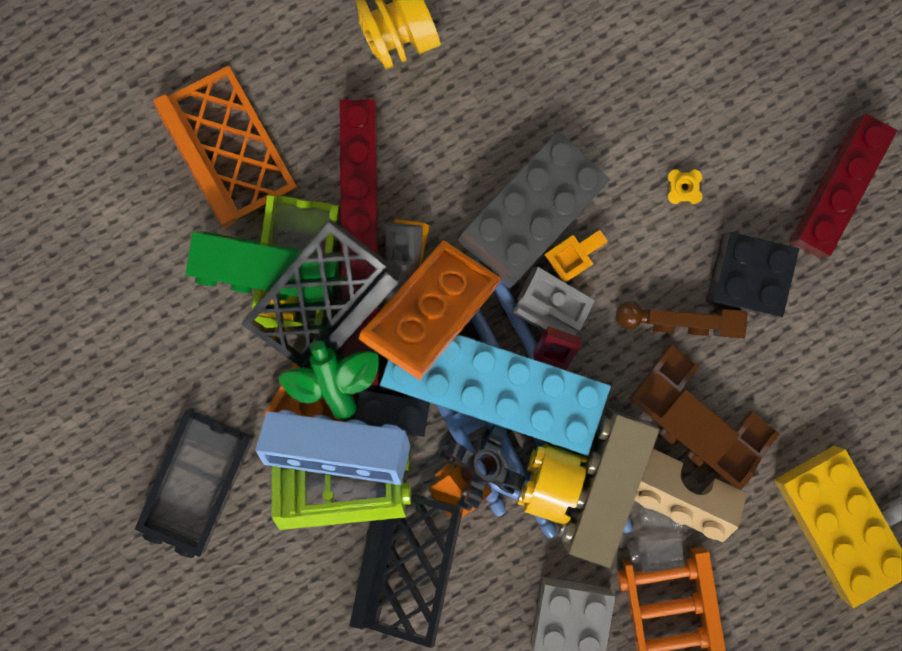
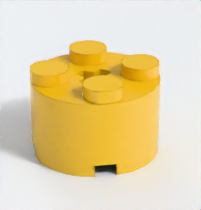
M544 443L542 447L538 446L537 450H533L527 465V470L531 471L532 474L530 480L523 484L517 499V504L523 506V512L566 525L571 517L564 514L568 506L575 508L586 474V468L580 465L587 462V456Z

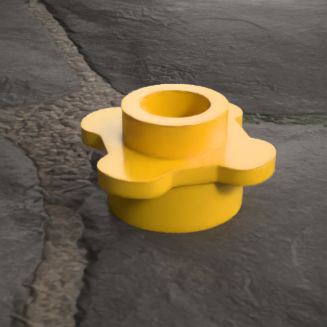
M677 169L672 170L667 177L670 182V192L667 195L668 200L672 204H678L680 201H689L691 204L699 203L702 200V193L699 191V182L703 178L701 172L696 169L690 172H680ZM683 184L688 185L687 190L682 189Z

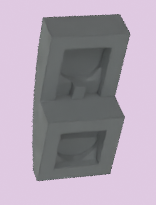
M385 224V261L388 262L391 258L402 267L398 283L385 298H392L420 265L422 248L421 225Z

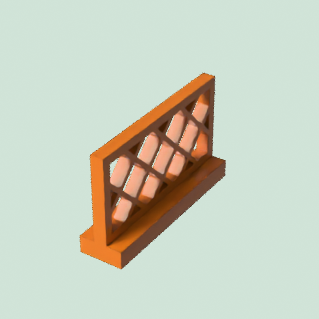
M230 66L169 96L164 94L153 100L156 111L223 230L236 223L235 221L266 206L267 195L284 196L297 189L294 180ZM227 77L233 88L230 101L210 96L213 84ZM207 87L205 94L198 92ZM236 95L242 105L234 103ZM188 96L203 99L199 116L196 117L183 113L178 101ZM208 101L227 107L223 124L203 119ZM232 109L246 112L249 116L250 121L246 132L227 126ZM188 120L196 123L194 131ZM201 124L220 130L215 148L201 144L197 136ZM253 125L259 136L251 133ZM225 132L245 137L240 155L220 149ZM249 139L264 143L267 148L264 162L244 157ZM205 151L214 153L211 161ZM218 155L238 161L233 178L217 174L214 167ZM270 156L272 157L276 166L268 164ZM242 162L262 168L257 186L237 180ZM266 169L281 173L287 185L276 191L262 188L261 184ZM223 182L231 184L229 192L226 190ZM235 185L255 191L252 203L240 210L237 209L231 198ZM259 192L266 194V196L257 200Z

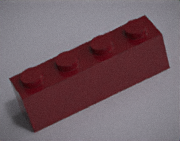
M868 114L853 120L789 241L790 243L818 258L830 257L896 135L897 129Z

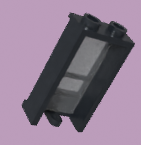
M193 410L184 412L135 530L142 532V537L149 542L155 544L165 542L174 546V551L184 557L194 558V556L200 557L204 554L255 437Z

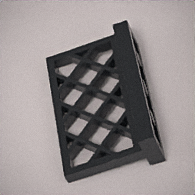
M329 218L243 319L241 325L290 359L299 368L313 370L310 363V357L313 355L310 346L314 342L323 341L326 348L332 349L335 353L396 286L402 267L391 258L388 262ZM330 232L342 241L344 252L324 253L322 240ZM317 247L318 254H311ZM365 259L376 268L369 275L353 276L351 260ZM345 260L347 276H327L326 261ZM319 262L321 278L302 279L300 266L303 263ZM295 273V279L289 280ZM349 284L350 297L347 300L331 301L330 285ZM355 284H360V286L355 290ZM323 286L325 301L306 302L304 287ZM281 288H297L299 303L281 304L279 297ZM273 299L274 304L268 305L269 302ZM333 309H338L336 313L333 314ZM327 310L328 322L325 325H310L307 311ZM301 311L303 326L285 327L282 312ZM260 313H276L278 327L265 328L255 319ZM305 334L306 346L301 352H298L287 343L286 335Z
M378 487L376 498L386 497V487ZM411 493V502L415 503L421 514L420 517L409 524L405 518L371 521L349 626L361 630L366 628L432 648L436 642L463 508L455 504ZM425 506H429V507H433V508H432L431 510L427 511V509L425 508ZM439 510L451 512L449 528L440 533L431 515ZM425 521L434 538L420 546L411 529ZM405 533L414 551L401 559L395 549L396 539ZM447 535V539H446V543H445L443 537H445V536ZM437 542L443 553L442 563L433 568L423 550ZM417 555L426 573L413 581L404 563ZM398 568L407 585L394 593L388 583V576L391 571ZM429 577L436 591L434 598L425 603L416 585ZM410 590L419 608L406 615L397 597ZM389 602L399 618V621L392 625L379 622L382 607ZM420 612L423 613L428 622L426 636L417 634L409 619ZM402 624L404 629L398 628V626Z

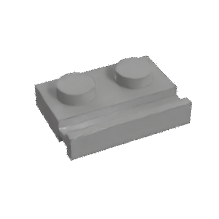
M534 267L517 298L519 301L511 313L543 332L550 326L576 336L577 332L581 331L595 300L543 269Z

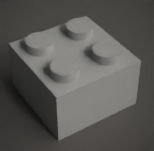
M542 577L531 639L532 651H606L615 602V595L612 590L606 587Z

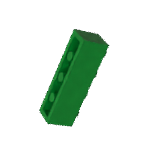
M198 230L192 232L185 275L195 277L196 284L215 287L217 282L231 284L230 290L241 293H252L253 288L268 291L302 250ZM326 261L327 276L337 277L340 261ZM319 262L303 263L300 266L302 279L321 278ZM295 273L289 280L295 279ZM335 285L329 286L331 301L333 300ZM323 286L304 287L306 302L325 301ZM281 288L279 291L280 300H287L288 295L298 297L297 288Z

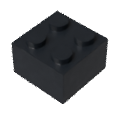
M735 232L722 234L706 302L773 318H783L800 248Z

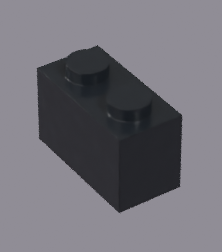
M366 388L359 392L355 420L376 427L394 425L406 431V434L424 437L430 402L413 396Z

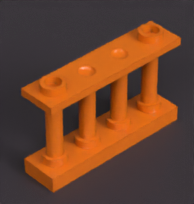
M703 546L689 548L691 558L685 559V563L633 571V565L628 559L621 560L623 570H617V578L620 591L627 592L636 651H670L700 646L701 649L706 648V651H726L710 553ZM683 577L695 580L696 593H691V597L639 606L636 585ZM691 611L701 616L702 627H698L696 632L645 640L642 620Z

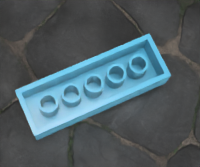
M461 335L455 337L420 380L388 360L380 386L585 455L589 454L611 386Z

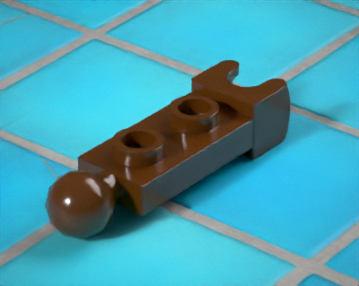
M632 301L622 303L616 311L618 324L626 329H634L641 323L653 324V331L674 333V326L688 327V334L709 336V329H713L714 336L743 339L746 336L747 311L716 309L715 315L645 310Z

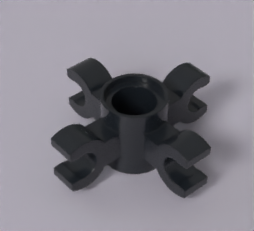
M495 424L491 430L487 428L482 436L480 449L476 453L470 452L463 445L452 440L449 442V445H443L438 458L449 464L461 467V475L466 482V486L458 499L457 506L467 511H471L472 507L477 509L482 501L484 487L489 482L510 494H514L515 490H522L526 478L519 473L504 469L503 459L498 453L507 430ZM478 460L482 461L486 466V475L479 471Z

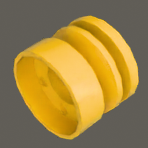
M355 0L358 8V22L372 54L383 64L385 70L394 67L388 52L395 49L401 63L407 61L404 44L408 42L412 44L419 55L441 46L439 36L424 0H392L388 4H385L384 0H374L377 9L370 11L365 0Z

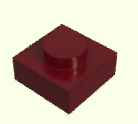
M548 326L533 351V360L566 371L581 347V337Z

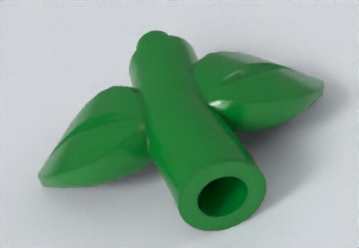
M323 341L314 342L310 346L313 354L310 357V363L313 370L309 368L287 370L278 377L280 384L290 396L300 402L313 403L324 398L335 418H349L357 410V405L351 394L368 388L376 377L379 359L377 352L363 351L347 356L337 362L334 351L326 348Z

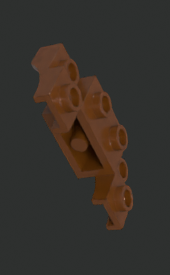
M670 344L648 370L649 374L628 399L660 426L658 433L672 445L676 440L684 445L687 449L683 454L699 467L703 463L709 465L730 484L741 491L755 474L763 456L780 433L771 428L753 411H749L735 430L732 429L687 390L683 389L699 366L678 351L674 345Z

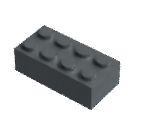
M558 131L464 230L458 241L485 267L500 276L501 281L510 288L611 179Z

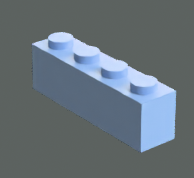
M281 410L279 413L266 412L255 451L264 465L401 485L410 443L406 431L394 425L376 427L369 426L359 420L340 422L333 421L324 415H315L312 418L299 416L292 411Z

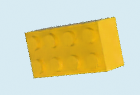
M832 446L774 479L841 600L855 608L902 581V548L846 449Z

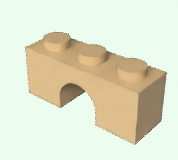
M652 449L634 501L639 502L640 505L647 509H653L670 517L676 523L698 530L710 539L724 542L739 528L747 493L715 478L701 495L694 494L684 486L681 480L683 463Z

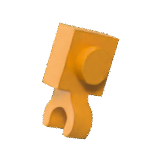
M598 230L581 243L572 235L544 255L561 281L567 283L593 265L588 255L607 244L608 240L601 230Z

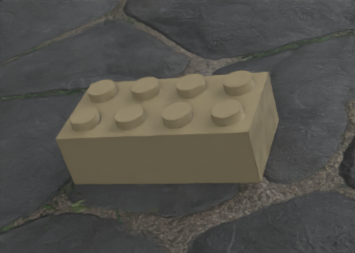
M607 408L605 414L601 415L595 433L597 437L594 446L590 448L588 455L584 454V456H587V462L583 463L582 467L586 468V474L575 508L572 507L569 515L564 514L571 518L566 525L560 524L558 534L562 535L561 540L569 555L611 568L659 429L649 422Z

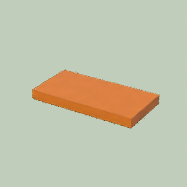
M443 240L361 331L359 340L420 380L499 286L501 277Z

